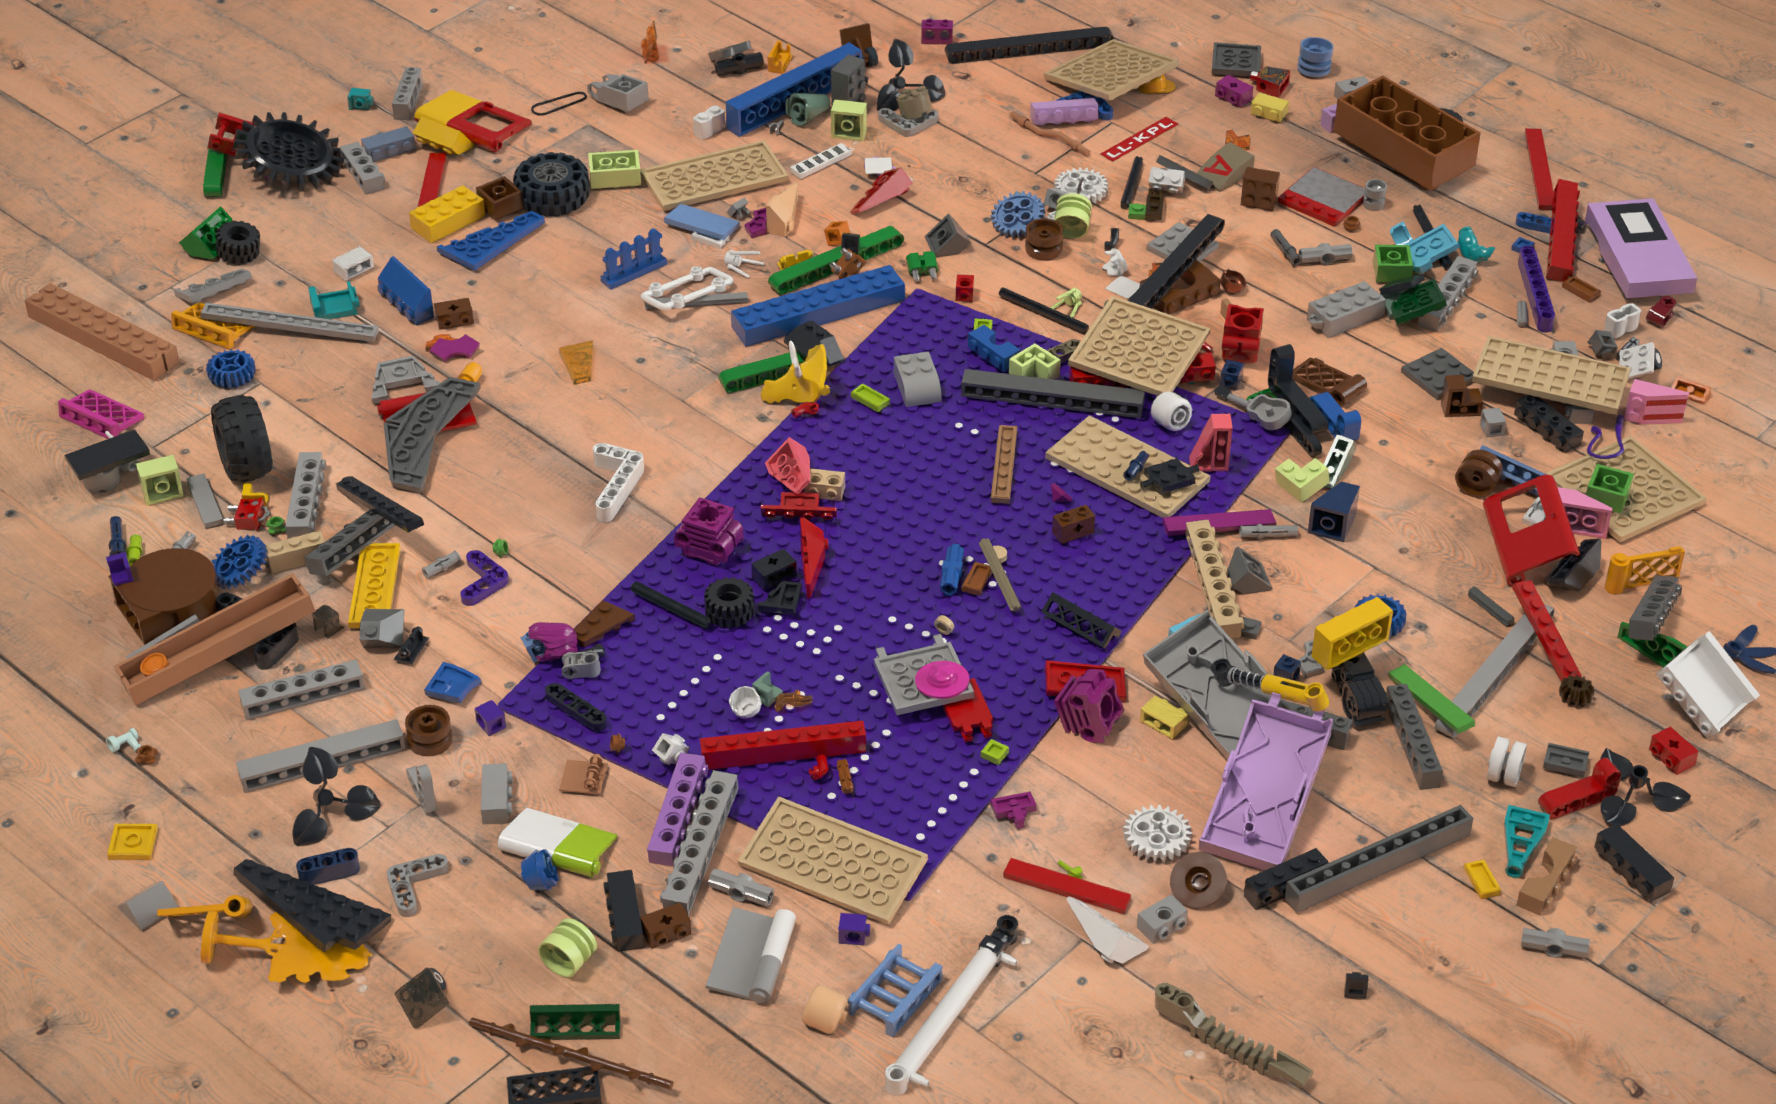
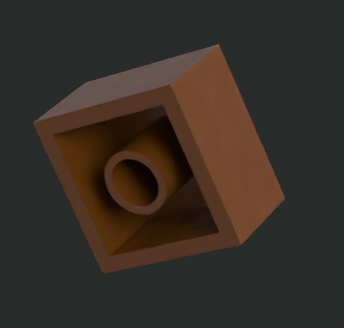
M1247 167L1243 177L1240 205L1274 211L1278 198L1280 172Z
M505 176L476 187V194L484 199L485 211L494 220L523 209V193Z

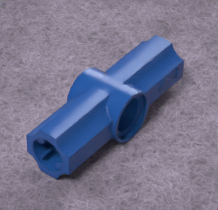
M952 544L947 548L946 559L943 560L940 591L948 596L957 593L959 579L962 578L964 548L959 544Z

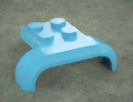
M1403 221L1391 227L1390 230L1391 237L1396 245H1410L1413 271L1418 274H1423L1432 269L1434 261L1460 248L1445 224L1414 240Z

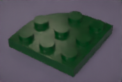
M1432 279L1402 292L1398 300L1392 302L1391 312L1396 324H1404L1413 318L1423 317L1429 312L1439 311L1446 307L1447 303L1436 280Z

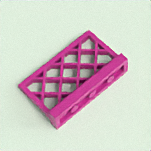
M91 389L71 400L62 398L58 401L59 417L107 439L109 437L105 434L106 431L115 437L121 431L144 419V413Z

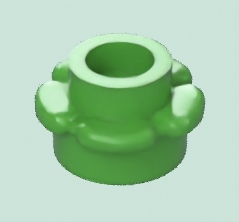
M496 539L495 543H493L494 554H497L499 557L508 554V543L505 539Z

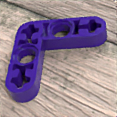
M472 550L467 553L468 567L482 577L460 592L462 604L473 606L506 586L509 579L508 572L483 552ZM485 567H491V568H492V569H490V570H483V568H485ZM489 586L487 589H481L480 587Z

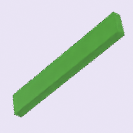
M1404 664L1388 672L1391 680L1397 685L1407 684L1412 697L1456 733L1460 734L1475 726L1473 718L1407 665Z

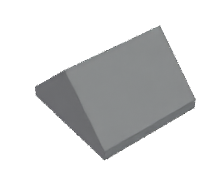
M163 881L153 883L118 905V909L142 932L166 918L157 916V909L178 908Z

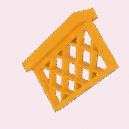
M200 302L195 303L182 312L175 310L171 313L172 329L228 349L234 346L233 341L255 327L253 325L202 319L201 311L205 304Z

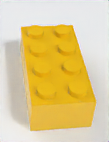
M462 185L410 211L411 229L430 243H433L484 217L485 206L483 198Z
M1376 597L1339 616H1335L1323 624H1319L1315 627L1311 657L1325 670H1329L1389 640L1393 610L1380 598Z

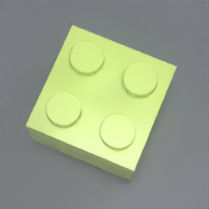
M834 100L831 109V138L864 141L867 131V103Z
M174 455L136 463L142 494L147 506L184 497Z

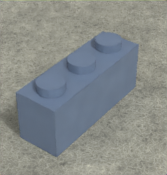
M407 126L361 139L362 147H365L367 154L372 157L373 162L416 150L414 135Z

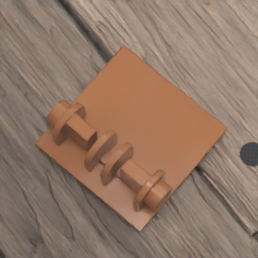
M599 754L591 756L590 762L567 760L559 791L600 795L608 763H603Z

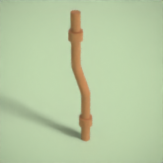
M1014 111L1010 114V117L1018 121V124L1027 127L1041 136L1059 138L1069 144L1073 150L1080 151L1084 155L1089 156L1091 151L1082 146L1081 142L1073 140L1059 131L1041 129L1031 123L1027 117L1020 116Z

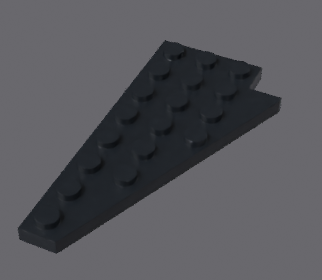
M245 859L234 867L233 875L324 952L336 943L356 950L391 922L392 914L381 909L373 908L363 902L347 898L345 895L318 887L308 881L292 877L290 874L258 864L253 860Z

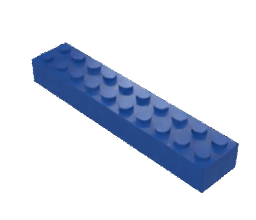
M849 42L726 101V128L740 137L787 114L786 100L790 98L791 94L827 95L831 93V69L847 55L862 59V50Z
M887 265L731 310V326L744 346L748 347L786 336L789 331L807 321H814L820 326L904 301L905 283L891 265Z

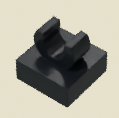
M843 233L841 250L845 248L846 250L849 249L854 253H858L860 235Z
M1361 972L1346 973L1344 997L1366 999L1368 975H1363Z

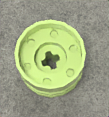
M1070 193L1058 199L1054 220L1062 225L1063 237L1071 239L1080 238L1088 232L1092 204L1085 196Z
M566 918L538 946V954L546 967L561 977L569 978L596 951L597 942L590 930L582 923Z

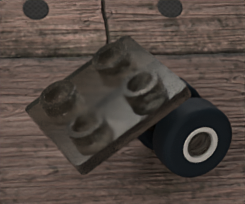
M425 968L394 993L415 1029H418L449 1005V1000L443 992L446 989V982L442 975L434 968Z

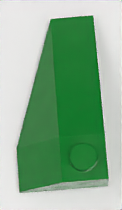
M220 206L182 239L179 244L190 256L214 259L218 256V253H216L217 230L222 224L232 222V218Z
M1622 622L1620 624L1617 638L1663 668L1688 647L1675 638L1660 633L1655 636L1653 641L1629 638V623Z

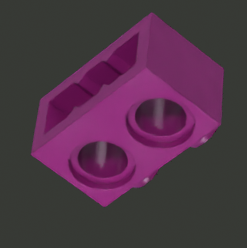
M922 20L921 44L948 45L953 43V20Z

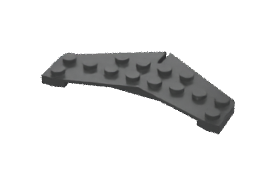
M448 378L385 419L384 432L389 478L393 487L422 493L426 486L435 436L478 394L481 388L480 383L458 378Z

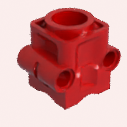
M1228 304L1222 340V358L1224 360L1240 363L1257 362L1264 308H1244L1239 305Z

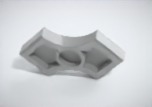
M1313 640L1304 642L1303 648L1306 653L1298 659L1301 661L1300 672L1305 679L1323 673L1324 669L1311 657Z

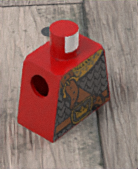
M1266 66L1260 73L1252 71L1250 80L1257 82L1256 90L1258 92L1279 98L1289 85L1291 70Z

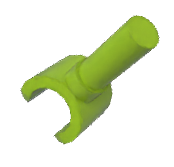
M1062 860L1058 861V865L1065 869L1068 875L1079 879L1083 878L1080 874L1083 872L1080 866L1071 868Z

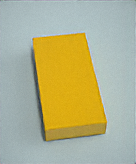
M1484 859L1464 863L1463 869L1480 899L1501 895V888Z

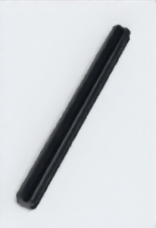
M1420 204L1414 205L1412 211L1424 233L1433 230L1434 228ZM1448 254L1439 259L1446 270L1453 264Z
M1002 287L999 291V296L1082 333H1087L1089 329L1088 324Z

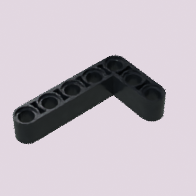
M1287 344L1273 348L1271 350L1268 372L1269 389L1277 398L1289 402L1290 408L1313 434L1327 431L1328 422L1325 416L1292 379L1295 352L1292 345Z
M228 592L219 594L216 597L218 612L243 598ZM296 622L262 639L254 647L257 668L261 670L270 669L299 641Z

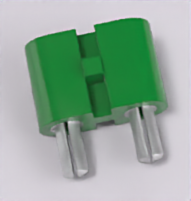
M926 251L923 252V255H919L917 252L906 256L909 275L914 278V282L920 281L919 276H922V273L930 275L933 281L937 279L936 273L939 269L934 252Z

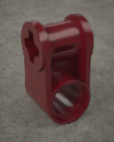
M1670 296L1662 297L1650 308L1646 315V320L1663 328L1673 317L1672 310L1676 305V300Z

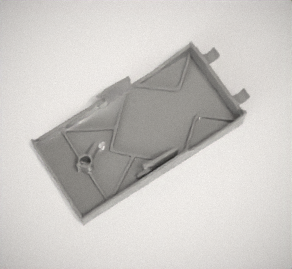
M1208 610L1143 654L1144 664L1228 760L1231 751H1235L1252 699L1268 704L1271 695L1263 694L1261 689L1256 690L1255 688L1244 687L1241 684L1237 685L1235 683L1227 687H1221L1217 684L1212 674L1211 665L1214 661L1224 658L1229 660L1230 664L1238 668L1239 671L1245 670L1246 673L1251 671L1254 675L1258 673L1261 677L1263 675L1266 676L1267 671L1248 650H1244V653L1210 616ZM1280 698L1278 707L1296 712Z

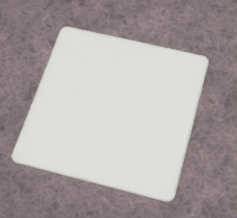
M865 158L866 174H878L892 169L891 158Z
M1120 275L1105 289L1128 299L1139 289L1140 284Z

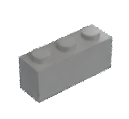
M507 763L482 764L481 814L483 824L508 823V814H512V803L508 802V799H512V786L509 787V784L513 783L512 771L508 772Z

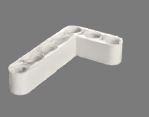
M598 443L593 446L594 465L616 472L596 501L597 520L607 523L613 520L643 475L644 458L643 454L637 451L606 443Z

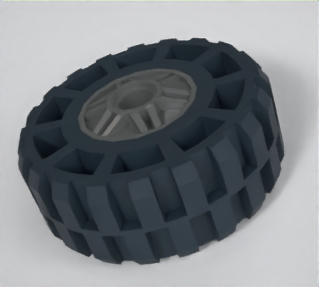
M548 152L534 157L531 156L526 161L524 160L520 163L513 175L514 185L523 193V208L527 212L533 211L546 217L561 216L562 214H569L573 210L576 211L581 205L583 206L590 194L587 167L578 158L576 159L574 156L566 155L565 153Z

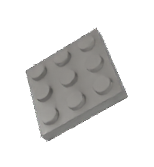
M1178 222L1148 243L1146 250L1166 259L1193 229ZM1214 240L1197 260L1200 262L1218 249L1219 242Z

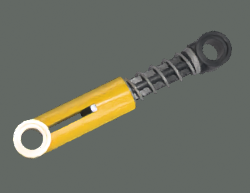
M1224 658L1214 661L1211 665L1212 674L1217 684L1221 687H1227L1235 683L1237 685L1241 684L1244 687L1255 688L1256 690L1261 689L1262 693L1271 695L1274 692L1281 694L1282 699L1308 705L1311 710L1316 712L1323 711L1330 703L1323 685L1317 682L1305 684L1270 674L1261 677L1258 673L1254 675L1251 671L1249 673H1246L1245 670L1239 671L1238 668L1230 664L1229 660Z

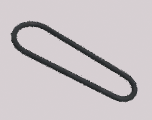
M581 91L573 92L536 103L531 107V111L535 115H546L581 102L587 98V95ZM575 94L584 95L582 99L544 113H537L533 110L534 107Z

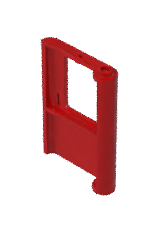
M1552 475L1539 476L1492 495L1483 501V508L1506 582L1509 586L1512 587L1516 582L1525 581L1524 572L1570 554L1580 555L1556 481ZM1537 488L1546 519L1511 533L1502 502Z

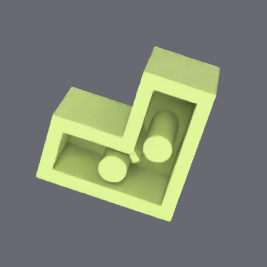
M1034 343L1009 359V374L1055 380L1060 377L1061 360Z
M1316 458L1302 468L1290 459H1287L1275 468L1276 483L1301 503L1330 483L1328 467Z

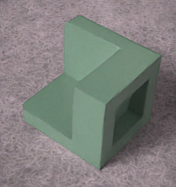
M768 671L752 684V688L758 693L761 703L767 707L783 695V690L771 684V673Z

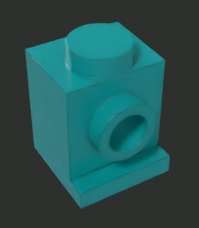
M351 88L347 96L349 110H369L374 102V98L371 96V89Z

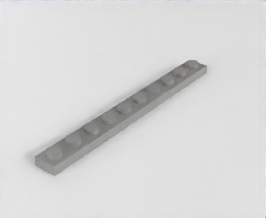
M206 303L201 311L202 319L355 339L365 342H374L378 334V326L214 303Z

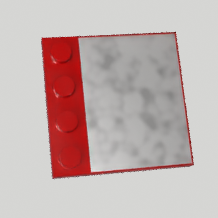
M1313 166L1278 197V203L1335 227L1363 202L1365 188Z

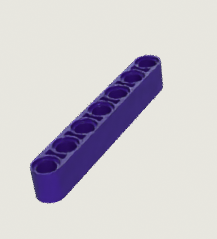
M1522 246L1520 248L1518 266L1536 328L1541 332H1550L1553 328L1555 312L1535 248L1532 246Z

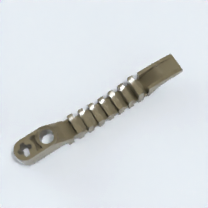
M1161 983L1156 986V1010L1187 1025L1191 1029L1190 1036L1195 1038L1198 1035L1200 1042L1204 1044L1206 1042L1209 1043V1047L1213 1049L1218 1048L1222 1054H1229V1058L1233 1060L1235 1058L1238 1059V1063L1242 1065L1244 1063L1247 1064L1249 1069L1258 1070V1074L1262 1076L1265 1074L1269 1078L1273 1076L1283 1077L1302 1088L1307 1080L1312 1077L1313 1071L1281 1051L1277 1052V1060L1274 1059L1273 1045L1269 1044L1264 1051V1044L1259 1042L1254 1048V1040L1249 1038L1247 1043H1244L1245 1036L1239 1034L1235 1038V1031L1232 1029L1226 1033L1225 1024L1220 1022L1219 1026L1215 1027L1216 1017L1212 1015L1209 1018L1206 1017L1191 994L1168 983Z

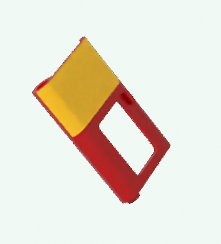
M449 90L422 105L416 110L414 116L416 122H419L422 116L461 131L474 145L492 152H497L502 148V141L532 124V121L528 118L496 107L488 101L483 102L455 90ZM483 110L514 123L495 132L466 120Z

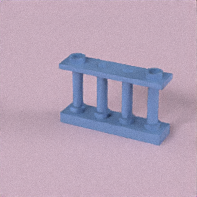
M898 943L893 950L888 951L882 963L856 992L851 993L848 998L849 1014L853 1016L859 1008H862L881 1018L886 1024V1034L893 1038L940 984L943 966L935 962L930 969L925 970L902 958V945ZM898 965L918 975L921 979L918 983L913 984L891 971ZM886 979L909 991L906 997L900 998L879 987V985ZM873 993L897 1007L893 1012L890 1011L888 1013L866 1000Z

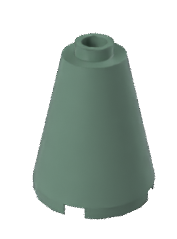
M794 93L786 100L787 116L790 115L792 119L790 121L793 124L802 126L830 108L831 102L825 94Z

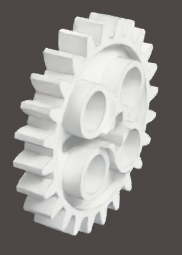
M1081 167L1078 170L1072 168V171L1067 169L1066 173L1061 172V175H1057L1054 183V188L1068 193L1079 194L1081 189L1080 195L1085 196L1090 202L1095 204L1096 200L1102 201V198H1105L1106 194H1108L1107 179H1104V175H1100V172L1094 173V169L1088 171V168L1082 170Z
M1150 805L1149 810L1142 807L1141 812L1135 810L1134 815L1129 814V819L1125 820L1123 828L1124 841H1127L1126 846L1131 847L1132 853L1138 851V857L1143 854L1146 855L1145 860H1148L1150 857H1153L1154 862L1158 858L1165 862L1166 857L1173 860L1174 854L1180 857L1181 851L1186 852L1187 847H1190L1192 832L1191 826L1188 825L1189 820H1183V814L1177 815L1176 809L1170 812L1168 806L1165 810L1162 809L1161 805H1158L1157 809Z

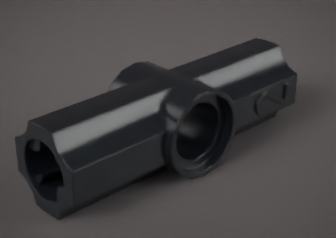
M761 52L748 55L736 53L732 58L715 61L714 67L717 75L728 73L744 74L747 69L763 66L764 60Z

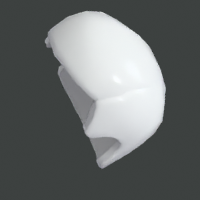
M744 686L737 688L729 698L732 711L741 719L754 717L760 711L761 699L752 687Z

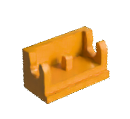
M776 41L768 55V72L779 74L785 72L793 57L789 43L786 46L787 49H783L782 41Z

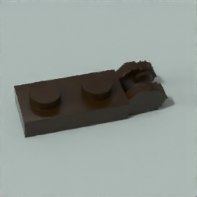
M1149 188L1145 219L1152 221L1162 220L1163 189H1159L1158 195H1153V190Z

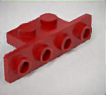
M781 492L780 505H761L760 507L761 515L768 518L783 516L785 518L797 516L805 519L821 517L825 520L837 518L836 507H819V493L796 494L795 492Z

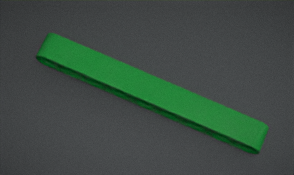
M887 226L861 237L859 252L854 254L859 255L864 260H868L899 247L904 241V235L893 226ZM841 246L772 274L768 279V284L779 294L783 295L834 274L831 271L830 264L833 265L831 262L837 263L843 255L841 253Z

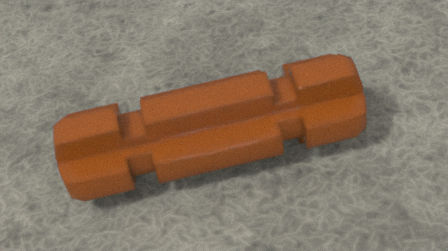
M839 759L837 761V770L839 771L842 792L844 794H851L853 792V783L851 782L848 761L846 759Z

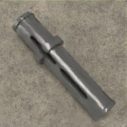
M1274 229L1270 236L1283 251L1284 257L1288 258L1292 265H1299L1302 258L1297 254L1296 248L1290 245L1280 230Z

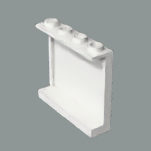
M1710 631L1697 638L1656 674L1706 738L1720 732V728L1748 703L1760 696Z

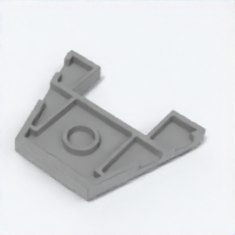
M414 356L379 362L371 396L372 404L388 400L386 389L389 388L395 389L399 386L414 385L415 383L422 382L425 392H428L440 384V382L436 381L434 376L428 373Z

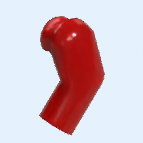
M805 402L793 408L791 413L793 417H798L801 414L814 415L818 412L819 405L815 402Z
M818 755L816 758L818 766H813L814 769L810 768L808 771L810 777L814 780L821 779L829 771L825 755Z

